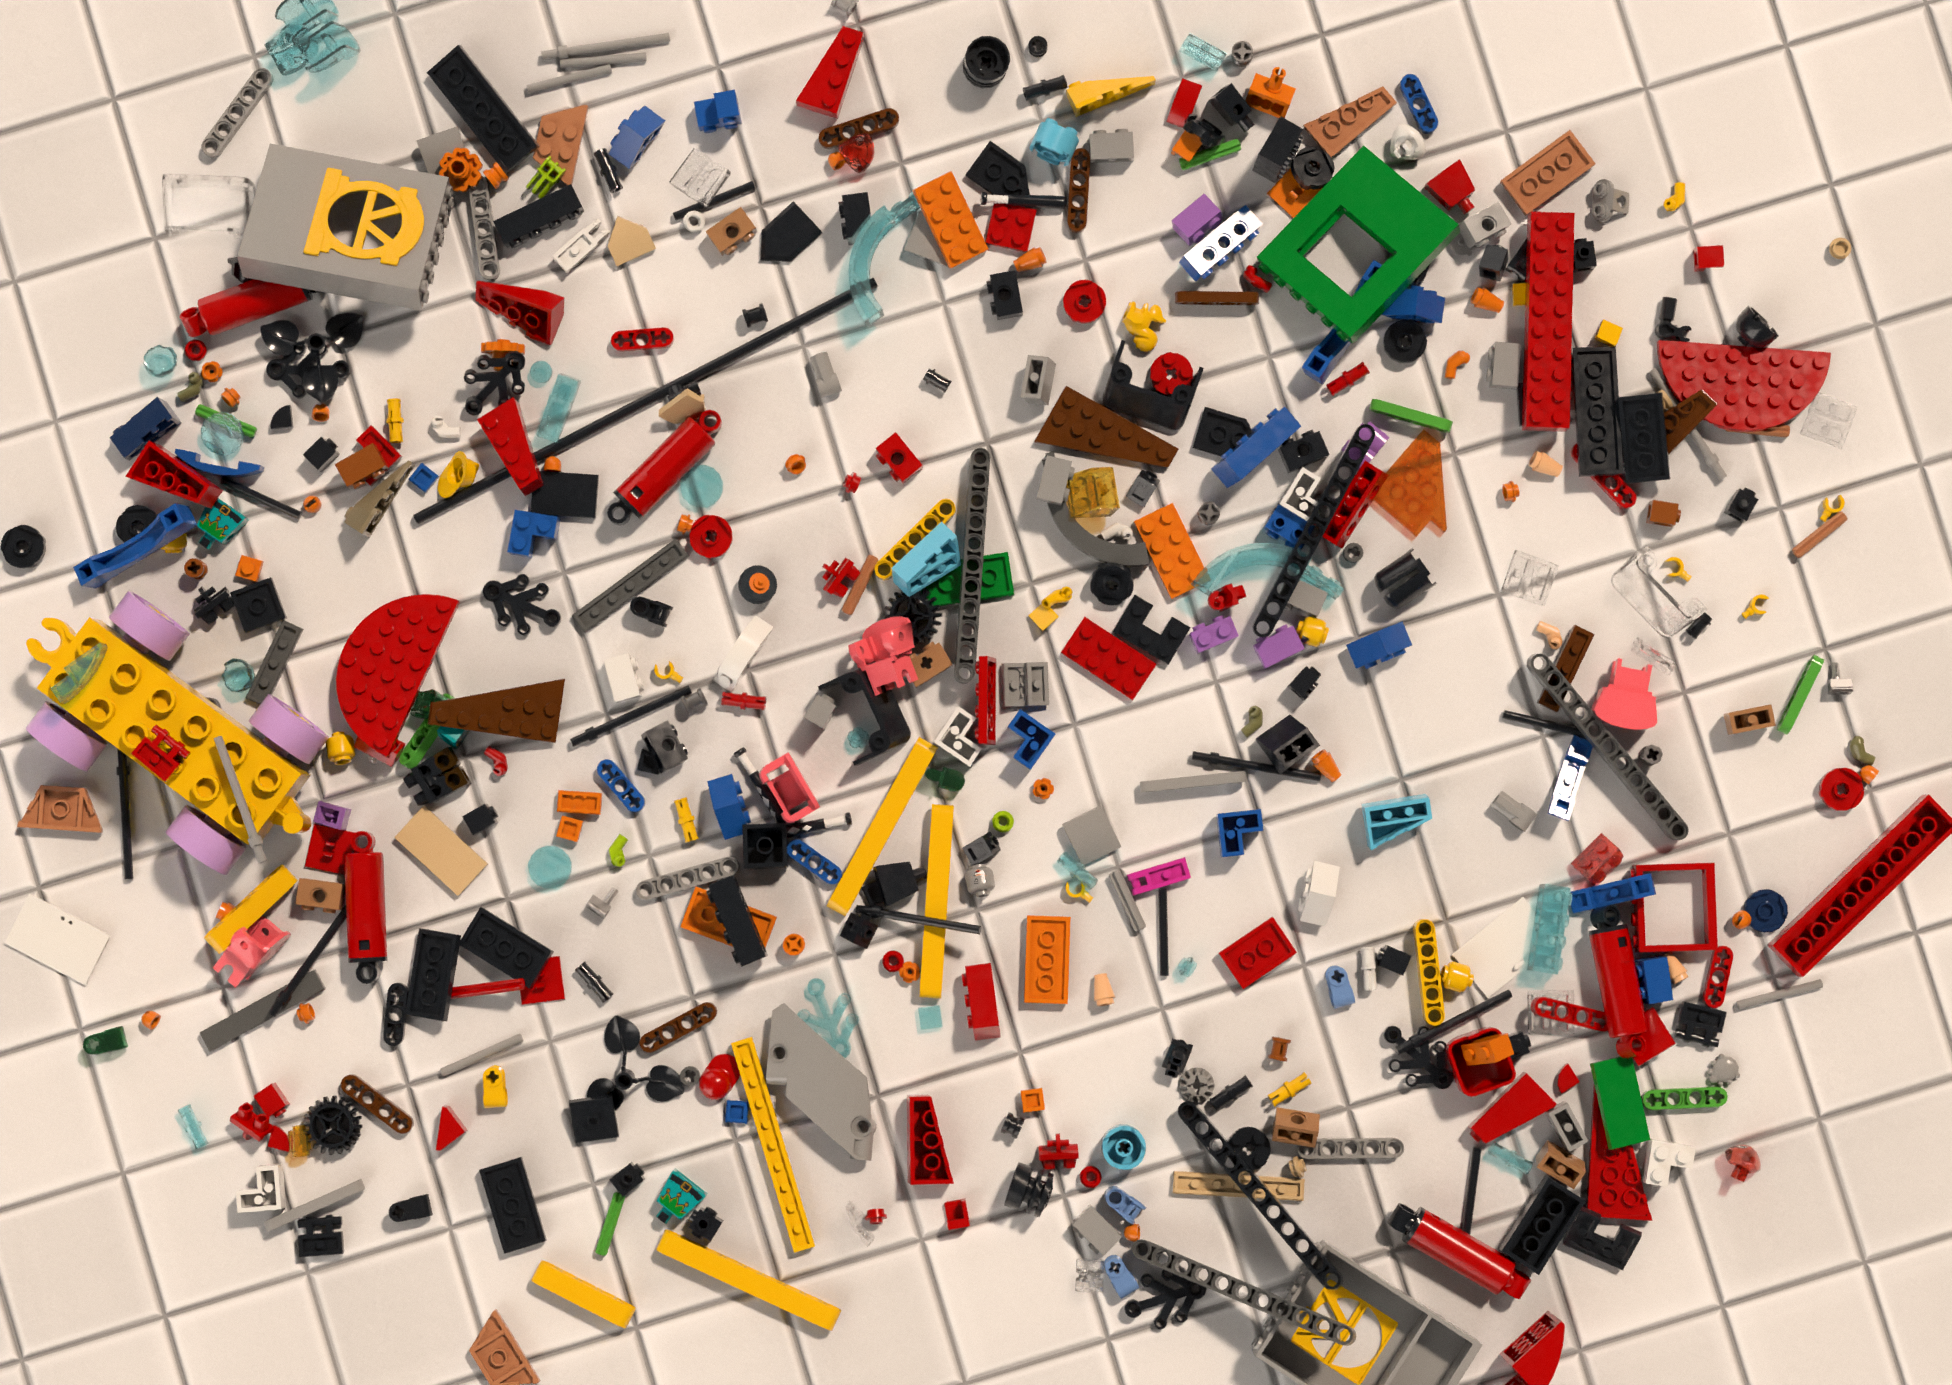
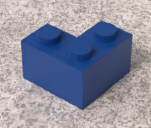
M735 89L713 93L714 98L694 102L698 128L700 131H704V133L717 131L716 128L721 127L734 129L738 127V124H742Z
M643 106L639 111L634 110L628 120L624 119L618 127L620 132L614 136L610 143L612 148L609 155L630 169L640 160L646 146L658 136L666 120L647 106Z
M1411 286V289L1406 288L1382 315L1392 319H1413L1422 323H1442L1445 297L1437 295L1436 291L1424 290V287Z
M515 510L507 552L511 555L532 558L535 538L557 540L561 519L557 516Z
M1402 621L1351 642L1346 646L1356 669L1362 666L1368 669L1378 665L1376 660L1380 659L1381 662H1385L1406 653L1405 648L1412 646V643Z
M1021 709L1007 727L1025 740L1013 758L1029 770L1032 769L1056 735Z
M732 774L707 781L713 809L724 839L727 840L743 835L742 825L751 823L748 810H743L746 808L743 796H739V794H742L740 782H735Z
M1261 809L1216 814L1221 857L1244 855L1242 833L1263 831Z

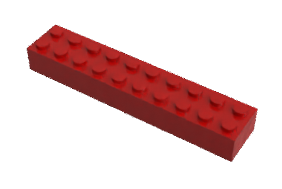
M1531 211L1527 216L1522 430L1566 432L1570 428L1575 213Z
M1929 794L1921 795L1767 946L1796 976L1804 977L1952 834V818Z

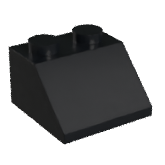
M786 823L742 825L745 870L788 868Z

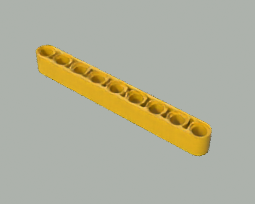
M921 737L918 738L826 905L828 908L843 916L847 915L938 749L937 746Z
M932 804L925 916L946 920L954 805ZM924 925L919 997L941 999L946 933L944 928Z
M665 1229L656 1248L657 1251L827 1330H833L841 1313L839 1308L673 1231Z

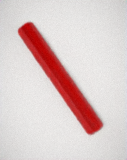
M518 978L453 987L451 999L524 990L525 980Z

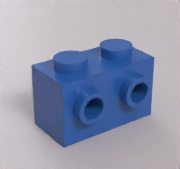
M1278 504L1264 529L1267 530L1266 534L1275 540L1278 538L1285 541L1284 545L1292 550L1307 521ZM1314 525L1309 526V535H1311V533L1313 532L1315 528ZM1301 544L1298 550H1301L1305 544Z
M1654 956L1634 960L1643 1004H1655L1673 1000L1667 957Z

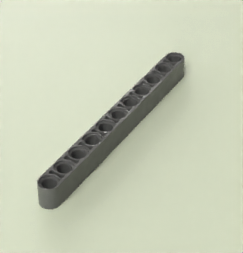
M977 448L972 452L968 468L954 678L961 684L969 683L974 678L976 671L990 454L984 448ZM977 454L983 455L985 463L978 464L975 462L974 456ZM981 476L984 483L976 485L973 482V477ZM979 497L982 500V505L979 507L974 506L971 503V498ZM977 518L981 522V526L973 528L970 525V519ZM971 539L978 541L979 548L971 549L968 546V541ZM975 561L978 569L970 571L967 568V562ZM967 582L974 583L976 591L968 592L965 589V584ZM965 604H972L975 612L967 614L963 608ZM970 625L973 628V634L965 635L962 632V627ZM962 647H969L972 655L964 657L960 651ZM961 668H967L970 671L968 679L960 677L959 670Z
M1545 654L1530 655L1526 662L1529 671L1665 835L1674 840L1686 838L1689 832L1687 824ZM1537 657H1540L1543 661L1540 669L1534 667L1533 662ZM1550 674H1554L1557 678V682L1553 686H1550L1547 681ZM1564 691H1568L1571 696L1567 703L1561 699ZM1579 707L1584 710V717L1580 720L1575 716V711ZM1592 724L1598 727V733L1595 736L1589 733V728ZM1606 741L1612 744V749L1608 753L1603 750V744ZM1621 757L1626 761L1623 769L1617 767V760ZM1634 774H1637L1640 780L1636 786L1631 784V777ZM1651 791L1653 793V800L1647 803L1644 796L1646 792ZM1664 807L1667 810V816L1664 819H1660L1658 812ZM1676 824L1681 827V832L1677 836L1672 833V828Z
M1140 1239L1135 1241L1132 1246V1253L1138 1259L1337 1344L1349 1346L1356 1340L1355 1330L1346 1324L1153 1242ZM1146 1244L1148 1252L1142 1256L1139 1248L1141 1245ZM1163 1252H1166L1168 1255V1260L1165 1264H1161L1159 1261V1256ZM1182 1261H1186L1188 1269L1182 1273L1179 1270V1264ZM1202 1269H1206L1208 1272V1277L1204 1281L1199 1279V1272ZM1225 1277L1228 1280V1286L1221 1290L1219 1281ZM1242 1286H1246L1248 1289V1295L1245 1298H1241L1238 1293ZM1262 1295L1268 1297V1304L1265 1307H1261L1259 1304V1298ZM1286 1303L1289 1310L1286 1315L1282 1316L1279 1313V1307L1281 1304ZM1302 1312H1307L1309 1315V1320L1306 1324H1301L1299 1321V1316ZM1326 1320L1330 1327L1326 1333H1322L1319 1326L1322 1321ZM1347 1329L1350 1332V1338L1343 1342L1340 1339V1332Z

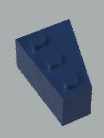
M156 397L126 424L116 428L113 431V435L109 438L122 456L130 461L141 453L148 441L155 443L182 422L166 401Z

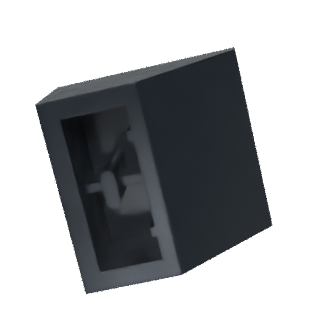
M868 192L842 195V201L838 202L841 219L845 218V223H841L843 240L848 239L849 245H853L872 221Z
M1288 715L1255 739L1280 774L1320 746L1309 729L1291 715Z

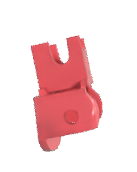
M895 616L882 619L864 631L862 640L848 645L849 654L857 664V667L862 671L866 670L875 696L883 693L882 685L885 686L886 691L896 687L894 681L897 688L905 686L904 676L907 677L909 683L918 680L909 656L912 653V648H915L912 622L908 618Z
M1616 659V661L1612 662L1609 684L1607 687H1602L1598 690L1591 710L1599 719L1616 727L1632 730L1654 727L1657 724L1656 697L1652 696V692H1648L1652 665L1648 664L1642 670L1622 667V659Z
M789 752L760 770L759 778L761 782L768 784L783 810L781 816L787 823L798 821L820 808L815 795ZM783 765L789 768L788 771L772 780L768 777V774ZM806 801L808 802V806L790 815L789 811Z
M260 917L248 929L242 927L233 934L231 945L227 947L224 954L213 966V969L219 973L225 965H231L233 973L227 981L236 988L245 978L248 980L260 965L271 959L289 939L291 933L289 931L283 932L270 920ZM263 928L268 929V935L263 933Z

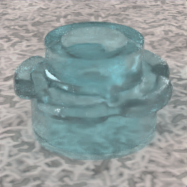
M860 727L850 731L847 737L850 741V746L853 748H864L869 739L867 731H863Z
M1184 957L1177 967L1179 974L1189 977L1196 969L1197 963L1193 961V957Z

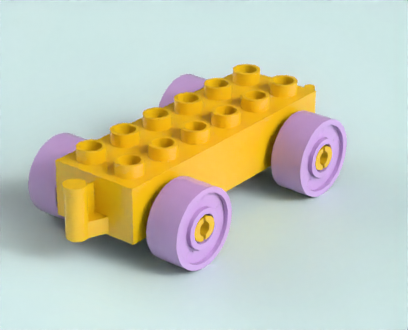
M128 591L109 616L113 623L126 632L124 636L103 621L90 617L77 634L72 627L62 620L44 618L41 622L42 626L49 631L57 632L60 636L59 647L54 651H47L37 639L29 638L26 641L29 653L36 660L52 667L37 689L62 707L60 708L51 702L45 701L27 725L26 730L50 751L83 771L90 769L107 746L105 741L107 740L199 808L201 811L190 805H185L166 830V834L181 848L208 867L227 875L247 849L244 843L249 845L247 840L249 836L214 742L215 737H223L257 834L261 836L262 840L274 824L283 826V829L291 834L305 833L310 829L311 819L303 813L294 797L311 775L286 756L290 753L299 760L310 764L329 736L298 711L275 696L268 694L249 719V722L265 735L262 740L147 654L149 650L170 661L190 633L144 598L132 591ZM155 725L169 731L170 736L177 742L181 741L191 753L187 759L177 755L175 760L181 766L167 782L131 754L145 736L152 741L156 738V735L151 732ZM162 742V744L159 746L166 753H169L172 750V748H170L164 742Z

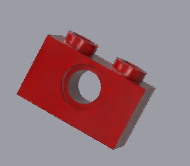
M896 432L875 448L878 452L875 455L882 465L887 463L891 468L889 473L896 482L900 480L904 484L923 468L921 462ZM895 454H901L904 457V461L899 465L891 461Z

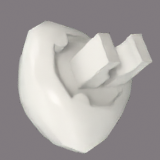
M1407 124L1398 125L1391 139L1390 156L1405 160L1423 158L1426 152L1425 142L1419 131Z

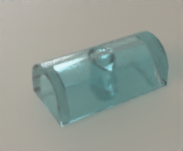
M1190 33L1180 48L1181 53L1218 72L1227 55L1226 52Z

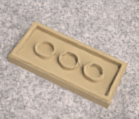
M425 805L394 837L457 896L488 865L483 858Z

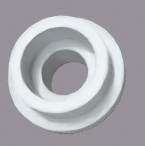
M690 211L684 216L683 224L688 231L699 232L704 227L705 219L700 212ZM693 217L698 219V224L695 226L690 224V219Z

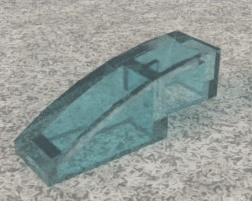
M562 373L558 374L539 426L538 437L558 443L581 380Z
M97 644L64 667L68 676L50 688L60 703L66 704L88 684L103 661L108 648L106 644Z

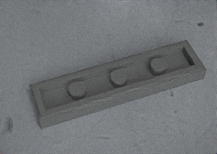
M282 620L245 698L261 704L268 694H273L304 629Z

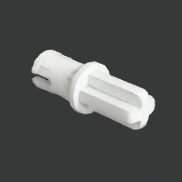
M1375 947L1361 948V970H1363L1364 990L1373 991L1377 989L1376 969H1378L1375 962Z

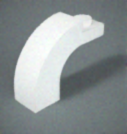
M755 616L725 657L713 681L732 692L745 669L766 642L774 627Z

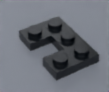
M1134 595L1113 633L1169 665L1191 627L1171 617L1160 635L1143 625L1153 605Z
M1582 1207L1563 1239V1245L1623 1270L1640 1241L1642 1232L1621 1224L1613 1240L1594 1233L1601 1220V1214Z

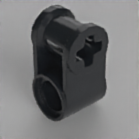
M640 596L635 597L630 603V609L634 615L651 623L667 627L666 620L669 612L673 610L672 606ZM643 601L646 603L644 612L638 613L635 611L634 605L636 602Z
M429 1194L396 1202L389 1208V1216L395 1222L415 1220L433 1215ZM398 1206L400 1209L405 1210V1213L401 1215L402 1218H400L399 1214L395 1215V1210L398 1209Z

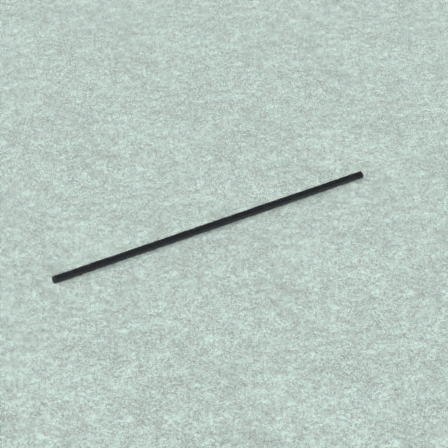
M871 278L543 447L534 452L537 463L668 396V390L673 385L681 384L685 387L877 288L878 285L875 279ZM505 467L454 493L451 497L445 498L414 514V519L417 524H420L511 477V474Z

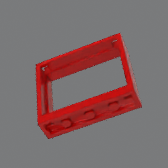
M1715 863L1632 865L1629 878L1643 875V871L1702 870L1705 944L1646 945L1643 897L1630 900V903L1634 904V913H1631V925L1635 926V935H1632L1631 941H1633L1635 952L1718 950Z

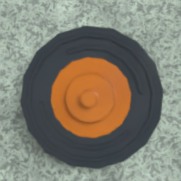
M754 565L745 569L740 575L738 588L746 601L753 604H763L775 595L777 579L767 567Z

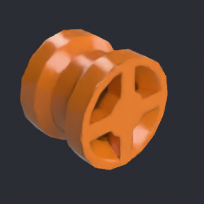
M497 162L493 164L491 169L483 171L495 189L499 187L501 182L509 180Z
M799 934L788 935L783 941L784 951L789 955L800 954L805 948L804 938Z

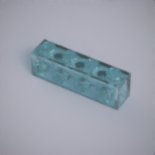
M1539 884L1527 970L1558 974V971L1562 969L1563 958H1561V951L1566 944L1564 930L1569 923L1567 910L1572 902L1571 888Z

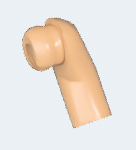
M1539 621L1536 631L1546 635L1550 648L1559 649L1562 645L1559 629Z

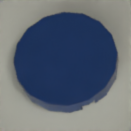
M1770 889L1757 890L1751 893L1743 907V910L1751 916L1750 926L1760 932H1773L1779 929L1788 915V906L1784 897Z

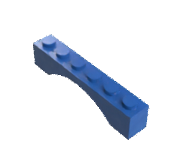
M1373 260L1362 276L1355 293L1382 264ZM1334 328L1313 349L1302 366L1305 375L1322 385L1351 344L1348 340L1344 342L1336 334L1337 330Z
M177 503L160 512L155 520L135 537L110 550L90 556L74 566V571L81 586L98 588L196 527L197 523L190 507Z

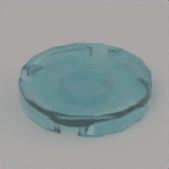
M220 412L210 415L203 422L201 439L211 452L217 455H229L237 451L242 445L244 432L241 428V422L234 415Z
M697 465L681 479L680 490L683 498L690 505L697 508H707L714 505L720 499L723 492V481L720 474L714 468L707 465Z
M544 846L537 849L531 855L528 863L530 877L538 886L543 888L562 886L569 879L572 872V862L569 855L563 849L556 846Z

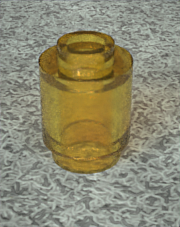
M303 1125L292 1126V1130L288 1131L289 1150L292 1152V1157L309 1156L310 1150H312L311 1142H307L308 1138H311V1134H304L309 1129H306Z

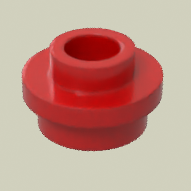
M194 339L186 344L185 354L192 361H200L206 356L207 347L202 341ZM195 347L200 348V352L198 354L193 353V349Z
M852 472L851 475L846 476L843 487H846L845 492L855 493L861 480L857 473Z
M892 950L883 956L882 963L887 971L897 972L903 967L904 958L900 952ZM891 957H895L898 961L894 966L889 963Z
M1087 1166L1082 1169L1080 1181L1085 1187L1094 1188L1101 1182L1102 1175L1098 1168ZM1093 1173L1095 1175L1094 1180H1087V1174Z
M884 1209L867 1210V1215L865 1216V1220L870 1221V1224H882L883 1220L887 1219Z

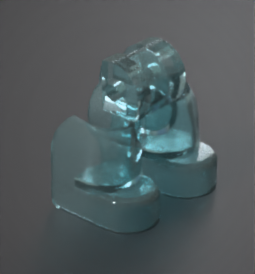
M284 0L277 7L275 18L282 20L286 26L279 35L264 44V46L272 56L282 75H291L303 67L311 73L322 72L341 60H350L360 53V47L351 32L345 26L333 21L340 15L333 0ZM325 24L318 31L310 35L308 41L301 44L299 41L301 37L318 25Z

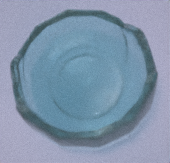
M157 345L147 350L143 358V366L151 376L164 378L171 375L175 370L177 355L173 348Z
M233 658L224 664L225 671L221 676L225 686L231 692L243 693L253 685L255 673L253 667L247 661Z

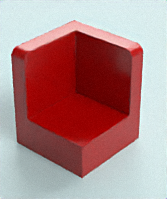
M1723 245L1700 246L1693 250L1695 272L1704 271L1706 268H1722L1724 266Z
M966 1198L945 1202L948 1230L969 1227L970 1221Z

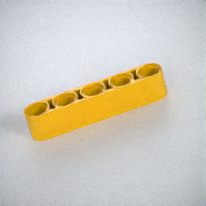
M950 499L940 500L876 563L874 569L876 576L884 581L893 577L892 570H890L888 575L882 576L878 572L879 567L886 564L892 568L899 561L894 558L896 550L902 549L907 554L916 545H912L909 542L911 535L918 534L921 540L932 531L924 526L928 519L935 520L937 525L941 522L946 525L955 515L956 508L954 502ZM943 504H949L952 507V512L944 515L940 512V507Z
M281 864L205 935L204 939L218 954L222 953L231 945V938L238 929L242 927L248 929L298 880Z
M1419 919L1413 925L1422 1014L1426 1023L1437 1026L1444 1021L1445 1012L1435 926L1428 919ZM1424 922L1429 925V932L1426 935H1422L1419 932V926ZM1425 944L1430 945L1432 948L1431 954L1427 957L1421 953V948ZM1427 966H1431L1434 969V975L1431 978L1424 976L1423 972ZM1429 988H1434L1437 992L1433 1000H1429L1426 997V991ZM1436 1009L1439 1012V1018L1432 1022L1428 1014L1431 1010Z
M544 1260L540 1261L531 1279L535 1284L622 1328H627L636 1310L633 1305Z

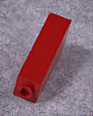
M1522 1072L1468 1126L1472 1130L1469 1134L1478 1143L1482 1141L1486 1144L1554 1108L1557 1103L1526 1072Z

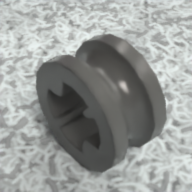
M1358 543L1348 544L1343 550L1344 559L1348 563L1358 562L1363 557V548ZM1356 548V553L1359 552V556L1350 558V553H1347V551Z
M693 1066L685 1067L680 1073L681 1082L686 1086L695 1085L700 1079L699 1070ZM687 1070H690V1073L692 1071L695 1072L696 1075L693 1077L695 1081L685 1080L684 1077L687 1075Z

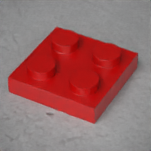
M994 203L985 243L1025 253L1028 252L1037 210L1007 205L1005 203Z

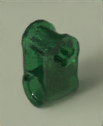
M433 689L419 691L414 708L411 709L410 714L419 719H428L431 702L447 700L449 698Z
M123 1026L90 1035L83 1041L84 1051L91 1055L117 1051L128 1047ZM94 1041L99 1042V1045L96 1046V1049L91 1048L90 1045L93 1044Z

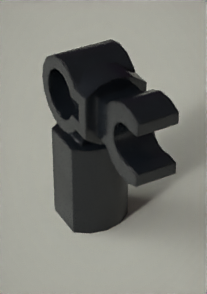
M1663 297L1659 316L1661 322L1655 328L1656 336L1660 339L1677 338L1678 341L1689 342L1690 339L1683 337L1682 332L1684 330L1691 331L1692 328L1690 326L1678 328L1677 325L1671 324V321H1674L1677 299Z

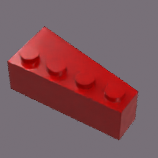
M845 26L841 28L796 99L798 107L838 119L864 41V32Z
M512 397L478 418L477 421L524 496L542 487L544 484L517 400Z
M152 441L147 442L125 476L208 508H212L223 491L166 448Z
M928 1094L907 1095L908 1183L910 1185L954 1184L932 1097Z

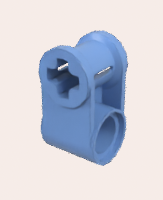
M1336 965L1330 966L1326 970L1325 978L1333 1008L1336 1009L1354 1004L1355 997L1346 970ZM1335 970L1338 973H1341V976L1338 977V981L1331 978V976L1335 974Z
M1111 1186L1105 1191L1104 1197L1107 1204L1132 1225H1134V1220L1138 1214L1147 1208L1117 1186ZM1112 1192L1120 1193L1121 1198L1118 1202H1111L1109 1200Z
M1110 1255L1105 1259L1104 1267L1121 1299L1140 1288L1134 1276L1119 1256ZM1110 1263L1118 1264V1270L1110 1269Z

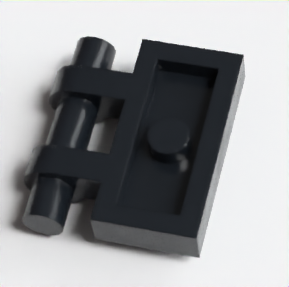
M1683 1001L1678 1022L1686 1024L1685 1030L1676 1029L1674 1037L1680 1038L1683 1042L1690 1043V1041L1700 1043L1701 1046L1707 1048L1709 1046L1718 1047L1719 1039L1712 1038L1713 1031L1722 1033L1727 1012ZM1694 1026L1705 1029L1704 1035L1693 1033Z
M326 1215V1217L322 1218L307 1216L306 1219H298V1228H306V1234L298 1235L299 1257L343 1254V1231L334 1232V1225H342V1216ZM326 1226V1232L315 1233L314 1228Z

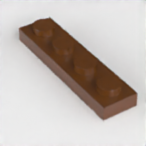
M1573 625L1555 663L1557 669L1570 684L1595 635L1577 625ZM1550 674L1547 680L1550 686L1556 684L1557 678L1554 674ZM1543 688L1537 704L1558 712L1559 705ZM1564 691L1562 693V701L1564 700L1568 691Z

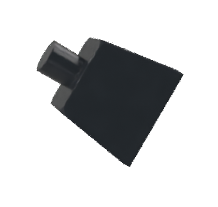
M1232 83L1224 86L1208 100L1230 126L1238 124L1244 132H1247L1255 125L1248 117L1252 109ZM1234 107L1238 110L1237 115L1233 111Z
M910 861L873 867L885 907L919 891L917 882L927 879L924 866L912 870Z

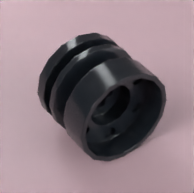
M981 36L973 40L967 48L962 63L966 79L972 85L979 88H992L998 85L1008 70L1010 52L1005 43L993 36ZM982 61H983L984 63L989 62V63H990V64H989V67H987V66L982 67V66H981Z
M1018 1162L1004 1206L1018 1210L1022 1202H1026V1213L1029 1214L1034 1205L1036 1206L1034 1216L1040 1217L1043 1210L1047 1207L1053 1190L1054 1174L1048 1172L1046 1180L1043 1181L1041 1180L1043 1170L1040 1169L1034 1178L1031 1177L1032 1166Z

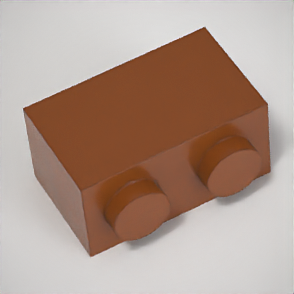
M373 443L335 464L346 486L355 490L366 485V480L372 477L377 479L385 474L384 470L388 469L379 449Z

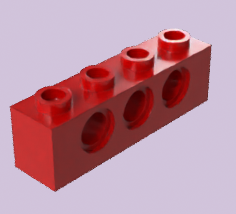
M1364 461L1350 483L1323 537L1336 546L1343 548L1389 475L1369 462Z

